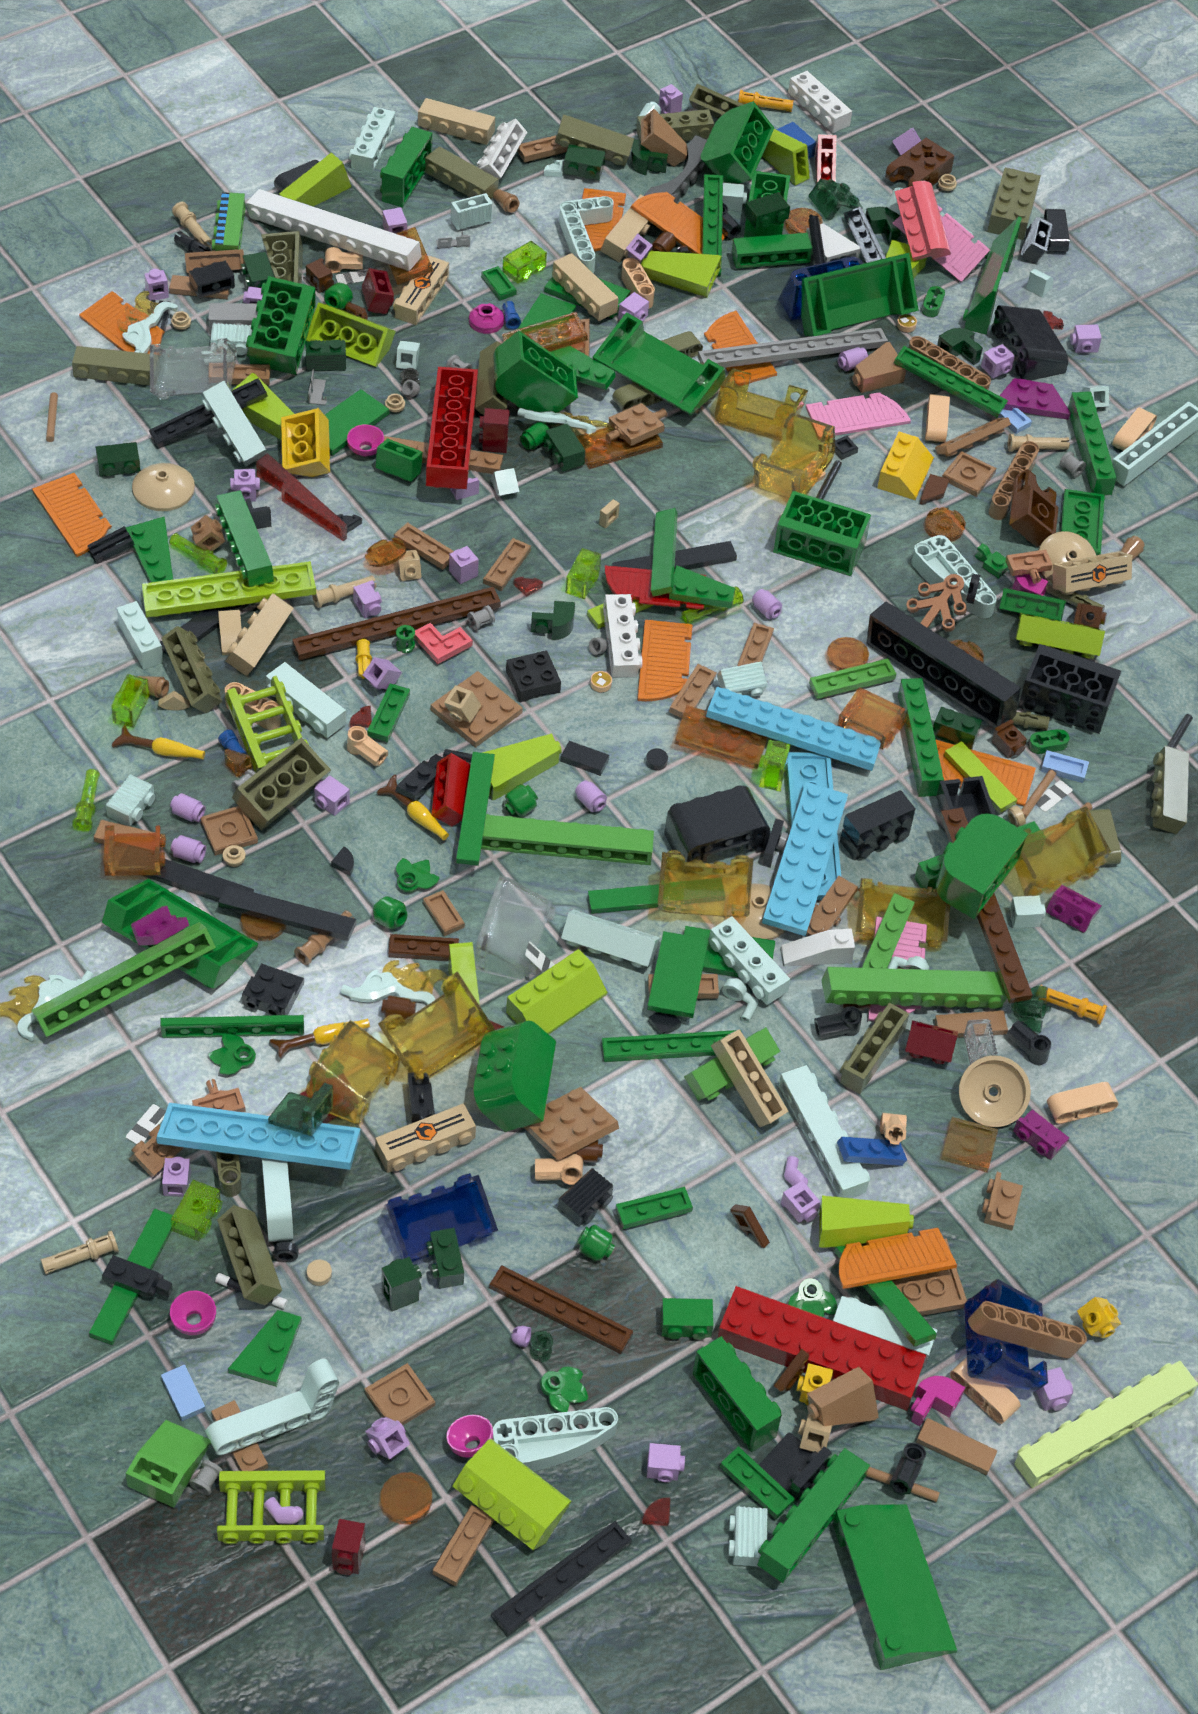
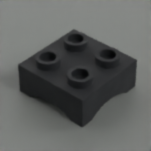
M547 650L506 660V673L514 685L520 703L542 694L561 693V680Z

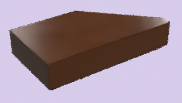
M930 474L920 504L924 505L927 501L944 498L949 479Z
M735 1204L730 1209L739 1228L746 1235L751 1233L760 1247L765 1248L770 1243L750 1206Z
M800 1350L775 1383L774 1387L780 1392L790 1391L804 1372V1364L809 1359V1354L805 1350Z

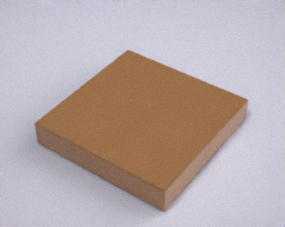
M961 451L943 473L942 477L948 478L949 484L977 497L994 476L997 468Z
M239 806L200 817L201 824L215 856L223 854V851L232 845L243 848L258 843L257 835L249 817Z
M408 1363L365 1388V1394L381 1417L399 1421L402 1425L435 1406L434 1399Z

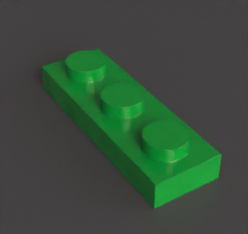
M1004 588L999 609L1062 621L1066 600Z
M389 684L367 730L368 737L385 742L389 741L410 696L409 688Z
M681 1187L618 1203L615 1210L622 1229H627L690 1213L693 1210V1206L686 1187Z
M739 1446L721 1462L720 1468L763 1508H766L767 1512L775 1519H778L794 1503L795 1498Z

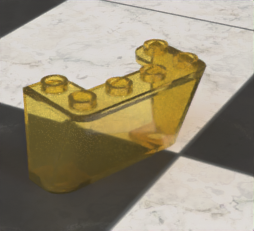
M733 368L720 385L715 409L716 420L723 425L777 441L789 439L805 404L808 390L789 385L785 402L748 392L751 373ZM735 377H743L745 380V384L737 385L735 383ZM794 392L800 394L796 402L791 398V394Z
M1086 806L1068 813L1061 823L1030 834V828L1023 830L1029 835L1020 860L1014 867L1024 896H1038L1044 890L1049 889L1053 891L1058 889L1062 883H1074L1083 875L1092 876L1100 871L1099 867L1107 862L1106 859L1112 852Z
M679 851L662 852L658 909L666 913L721 917L733 916L735 918L748 917L750 915L753 858L737 855L734 859H731L730 865H726L724 862L708 864L700 860L685 862V857Z
M350 1020L342 1025L338 1036H333L329 1047L322 1050L318 1061H314L309 1069L311 1079L305 1090V1093L308 1094L306 1104L359 1125L369 1112L374 1090L384 1077V1084L389 1085L397 1075L400 1057Z

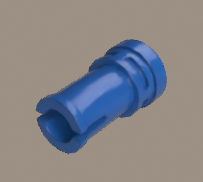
M506 301L508 307H506L505 303L502 305L505 313V324L508 329L514 330L520 326L521 319L515 310V304L512 301Z
M229 729L222 732L218 737L220 744L225 749H228L236 762L245 760L248 754L239 744L233 730Z

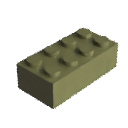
M1004 168L987 232L1000 235L1019 216L1022 217L1017 239L1024 240L1041 175Z
M301 737L240 785L233 794L232 799L262 831L311 792L318 782L325 780L331 769Z

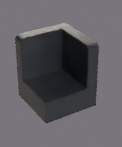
M246 499L247 507L256 528L272 527L270 507L253 508L251 499Z

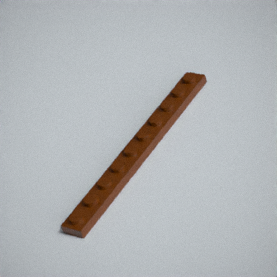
M489 587L292 639V645L299 660L355 646L357 641L361 639H366L370 642L396 635L397 628L402 625H409L416 630L429 623L435 625L468 616L469 612L475 613L488 605L491 609L501 607V601L494 587Z
M963 808L944 810L940 813L948 840L954 843L961 827L965 828L968 825ZM994 893L977 916L1008 1002L1014 1003L1031 1000L1033 994Z

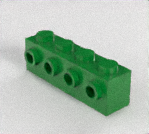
M808 233L733 238L731 253L736 268L810 263L812 245Z

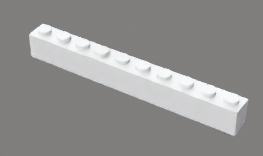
M261 189L246 202L249 217L291 232L299 231L300 235L410 271L422 257L419 241Z

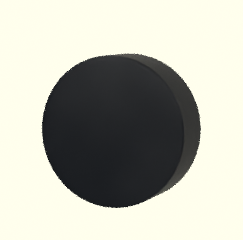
M655 748L648 751L646 764L650 769L662 770L667 766L668 755L664 750Z
M291 1242L275 1244L273 1256L277 1260L292 1262L298 1258L299 1247Z

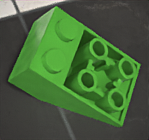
M165 1420L138 1451L125 1473L127 1486L174 1508L211 1444L210 1440Z

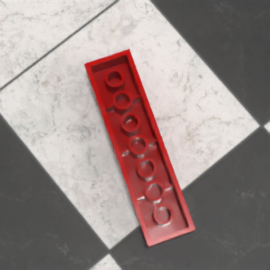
M438 366L426 467V486L467 489L477 394V369Z
M738 1286L734 1289L717 1337L722 1336L726 1343H731L736 1349L788 1367L800 1350L803 1349L809 1354V1359L804 1364L805 1369L803 1373L806 1374L808 1363L833 1370L831 1381L860 1367L873 1380L876 1400L906 1411L909 1408L926 1355Z

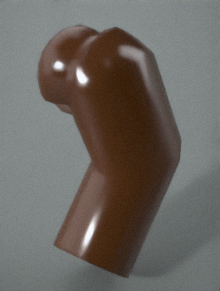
M351 302L346 305L345 311L368 320L365 308Z

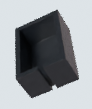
M983 776L963 778L959 795H957L960 785L959 779L940 781L936 798L941 811L963 808L968 823L974 817L981 814L996 815Z
M899 790L850 812L844 818V829L841 832L840 843L853 860L861 857L865 858L880 848L885 849L891 843L898 840L902 841L909 836L916 808L905 794Z

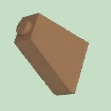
M652 109L641 119V145L652 152L668 154L667 162L674 167L686 159L687 144L655 109Z
M890 342L883 344L856 365L852 379L854 385L859 388L861 393L904 382L906 369L894 364L898 354Z
M860 1367L807 1393L809 1401L807 1410L814 1420L817 1419L823 1426L872 1421L879 1418L873 1380Z

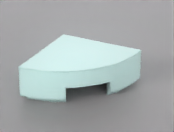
M556 160L553 164L547 165L544 169V176L562 177L563 160Z

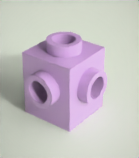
M1001 344L984 352L981 367L992 378L1011 371L1015 356Z
M255 469L234 470V478H230L231 491L241 490L245 502L249 498L251 502L256 501V490H260V477L255 478Z
M387 1417L376 1420L372 1427L365 1431L369 1438L367 1443L372 1452L391 1459L410 1445L403 1425L399 1421H394Z

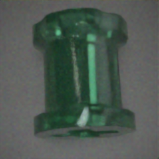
M537 1331L532 1335L530 1356L534 1361L542 1363L550 1359L553 1346V1337L550 1333Z

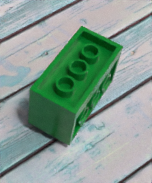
M268 276L267 282L262 284V300L257 302V317L253 318L251 323L252 335L247 337V356L250 358V364L270 365L272 370L297 375L316 308L315 287Z
M792 491L777 524L773 553L852 577L866 544L871 514Z

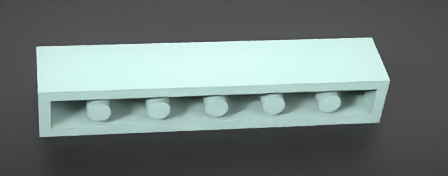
M1187 402L1113 458L1112 464L1117 478L1116 481L1125 486L1197 431L1198 407Z
M807 1065L782 1073L779 1088L837 1197L853 1198L866 1193L870 1182L869 1173L865 1168H862L860 1163L844 1162L837 1141L841 1136L848 1137V1135L839 1126L837 1114L835 1111H831L826 1094L820 1091L816 1075L810 1072Z

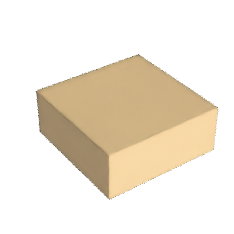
M613 499L600 510L599 525L607 528L618 518L620 503Z

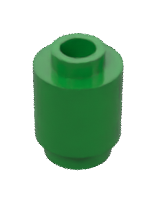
M537 422L526 429L520 436V442L523 447L530 450L544 443L546 430H549V427L544 423Z

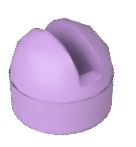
M526 1326L514 1328L513 1334H511L512 1341L522 1347L529 1345L531 1328Z

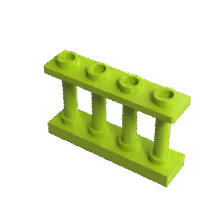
M277 675L272 677L271 687L243 696L237 693L236 688L227 690L225 696L255 773L288 748L265 754V752H261L259 747L262 742L291 734L295 743L302 737L300 722L295 720L292 714L294 713L293 705L290 700L287 701L284 683L282 681L279 682ZM275 695L280 705L252 715L246 714L243 708L247 703ZM283 714L286 726L261 734L253 733L251 728L253 723Z
M325 1470L219 1471L220 1492L227 1493L226 1526H217L218 1541H223L226 1544H235L238 1541H250L253 1544L276 1541L286 1544L291 1541L316 1543L319 1540H324V1525H316L317 1493L325 1491ZM278 1491L280 1493L281 1507L290 1506L291 1493L293 1491H304L306 1493V1525H263L264 1493ZM240 1492L254 1493L253 1525H237V1501Z

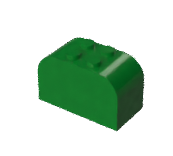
M754 101L733 108L723 114L715 123L702 150L701 159L714 175H723V183L740 184L752 180L774 131V126Z
M518 330L495 349L493 362L496 390L506 400L517 405L519 409L522 408L538 413H559L578 398L575 369Z
M981 814L974 817L965 828L961 827L954 843L949 842L943 852L945 856L939 865L941 869L936 882V890L940 898L975 920L1020 860L1029 834L997 815Z
M524 1021L488 1032L481 1041L473 1087L475 1101L480 1111L505 1132L540 1123L544 1120L556 1040L533 1021Z

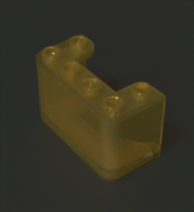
M791 412L788 418L784 419L781 424L782 440L780 444L774 447L768 459L766 454L761 453L754 458L752 465L754 468L753 483L756 488L787 499L790 498L792 491L807 495L831 463L835 453V426Z

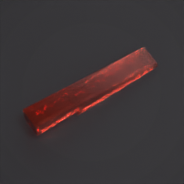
M267 453L256 462L257 477H260V479L282 493V501L342 541L347 539V524Z

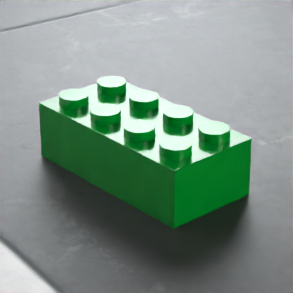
M411 127L408 133L404 134L402 142L396 146L395 153L389 157L387 165L380 172V178L382 179L380 187L382 202L401 208L404 207L425 174V157L432 153V132Z
M755 171L752 177L749 202L777 192L787 202L791 175ZM746 217L744 238L782 235L784 222H776L768 227L754 229V226Z
M721 1336L696 1351L693 1376L749 1450L754 1452L776 1438L782 1416L781 1409L776 1402H772L768 1398L764 1386L759 1381H755L748 1365L739 1360L732 1344L726 1343Z

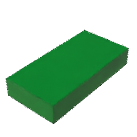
M499 266L481 272L482 279L499 301L517 295L516 288Z

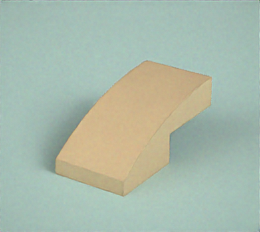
M240 610L218 611L222 655H230L227 652L234 641L238 643L240 640L237 638L242 630Z

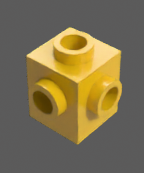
M1094 1297L1077 1310L1083 1321L1082 1326L1084 1330L1091 1336L1107 1338L1113 1335L1115 1328L1121 1325L1117 1317L1119 1315L1118 1311L1107 1299Z
M808 1363L805 1377L800 1376L796 1391L801 1392L799 1401L804 1402L808 1406L807 1393L830 1382L833 1370Z

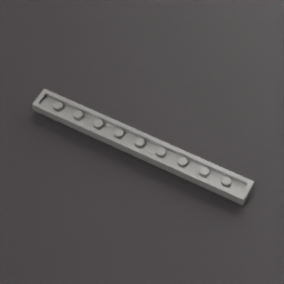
M881 328L698 351V360L701 364H704L707 359H710L726 368L841 353L856 347L864 349L879 348L888 340Z

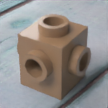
M207 515L190 527L194 543L209 554L225 542L221 531V524L216 519L212 520Z

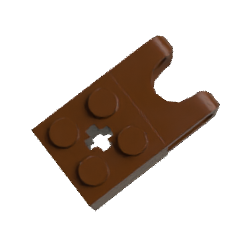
M924 138L887 166L885 178L891 182L906 180L909 182L908 187L913 186L912 182L927 181L934 186L942 175L951 173L955 155L930 139Z
M1029 469L1024 470L1015 478L1009 525L1023 535L1027 541L1038 547L1048 536L1056 533L1059 507L1056 506V492L1049 486L1042 491L1037 484L1036 475Z

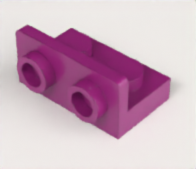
M1061 885L1053 893L1046 913L1081 932H1086L1102 905Z
M162 906L131 924L139 946L156 945L189 926L187 917L171 915L168 906Z
M1033 1109L1024 1118L1020 1117L1016 1121L1013 1130L1021 1140L1028 1142L1039 1154L1046 1156L1050 1160L1069 1141L1067 1135Z

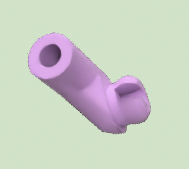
M794 1156L787 1157L784 1173L785 1180L792 1186L802 1180L808 1185V1179L797 1170L799 1159Z
M274 1497L264 1503V1507L278 1524H294L303 1518V1510L298 1506L281 1507Z

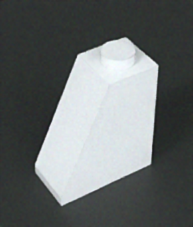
M820 224L827 271L858 263L861 251L860 246L825 224ZM807 228L806 233H808L811 242L810 229Z

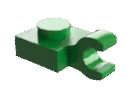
M983 543L977 547L979 552L975 554V557L984 562L982 567L998 579L1009 570L1005 561L1006 558L997 551L992 554L989 547Z

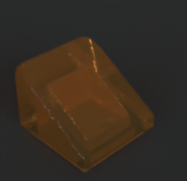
M229 749L225 750V765L238 778L243 776L248 769H252L251 757L249 755Z

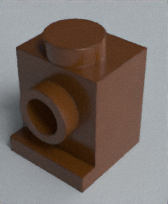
M322 258L306 265V280L315 287L318 293L334 285L332 271L324 265Z
M1078 603L1073 624L1101 628V624L1105 625L1107 613L1104 612L1105 607ZM1089 612L1094 614L1093 620L1087 618Z
M1012 719L994 729L991 741L1007 759L1014 755H1020L1025 750L1027 738L1013 725L1014 721Z

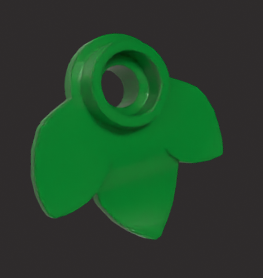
M402 858L396 866V872L399 876L397 886L403 892L430 889L439 881V876L430 874L429 860L411 864L410 861Z
M223 1034L222 1041L224 1047L208 1053L209 1059L214 1064L220 1066V1074L224 1075L235 1074L242 1067L252 1065L256 1059L255 1050L250 1045L245 1044L241 1037L233 1034Z
M813 1278L803 1280L798 1287V1292L793 1294L788 1302L790 1306L821 1317L824 1316V1313L835 1315L838 1308L834 1296L830 1292L823 1290L821 1283ZM807 1287H813L815 1294H809Z
M563 1367L558 1372L548 1371L540 1380L541 1390L549 1396L550 1405L560 1413L568 1411L569 1403H583L588 1400L586 1388L579 1382L583 1376L582 1371L579 1369ZM550 1380H553L557 1386L552 1385Z

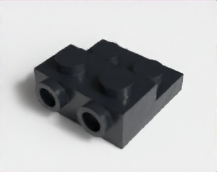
M261 963L255 976H251L242 993V1004L249 1009L266 1012L270 1016L288 1015L304 985V978Z

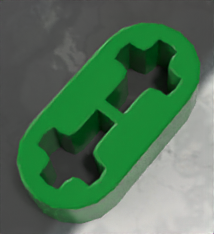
M939 286L929 288L922 308V313L925 316L931 318L938 316L945 297V290Z
M1062 729L1036 732L1031 735L1028 747L1035 754H1045L1047 750L1052 752L1062 751L1067 748L1070 737Z

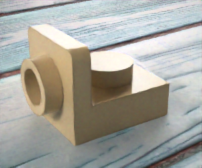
M417 551L395 552L400 570V579L402 581L420 579L422 577L421 565Z

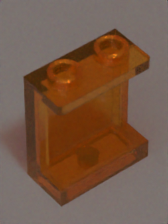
M859 687L839 715L837 726L846 729L848 726H851L880 740V749L884 750L887 744L893 742L897 729L901 730L906 721L903 718L905 708Z
M105 825L103 859L105 876L161 875V866H165V852H161V847H166V835L161 834V827L156 826L155 833H115L114 825Z

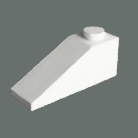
M852 929L827 930L781 945L784 967L852 963L855 950Z

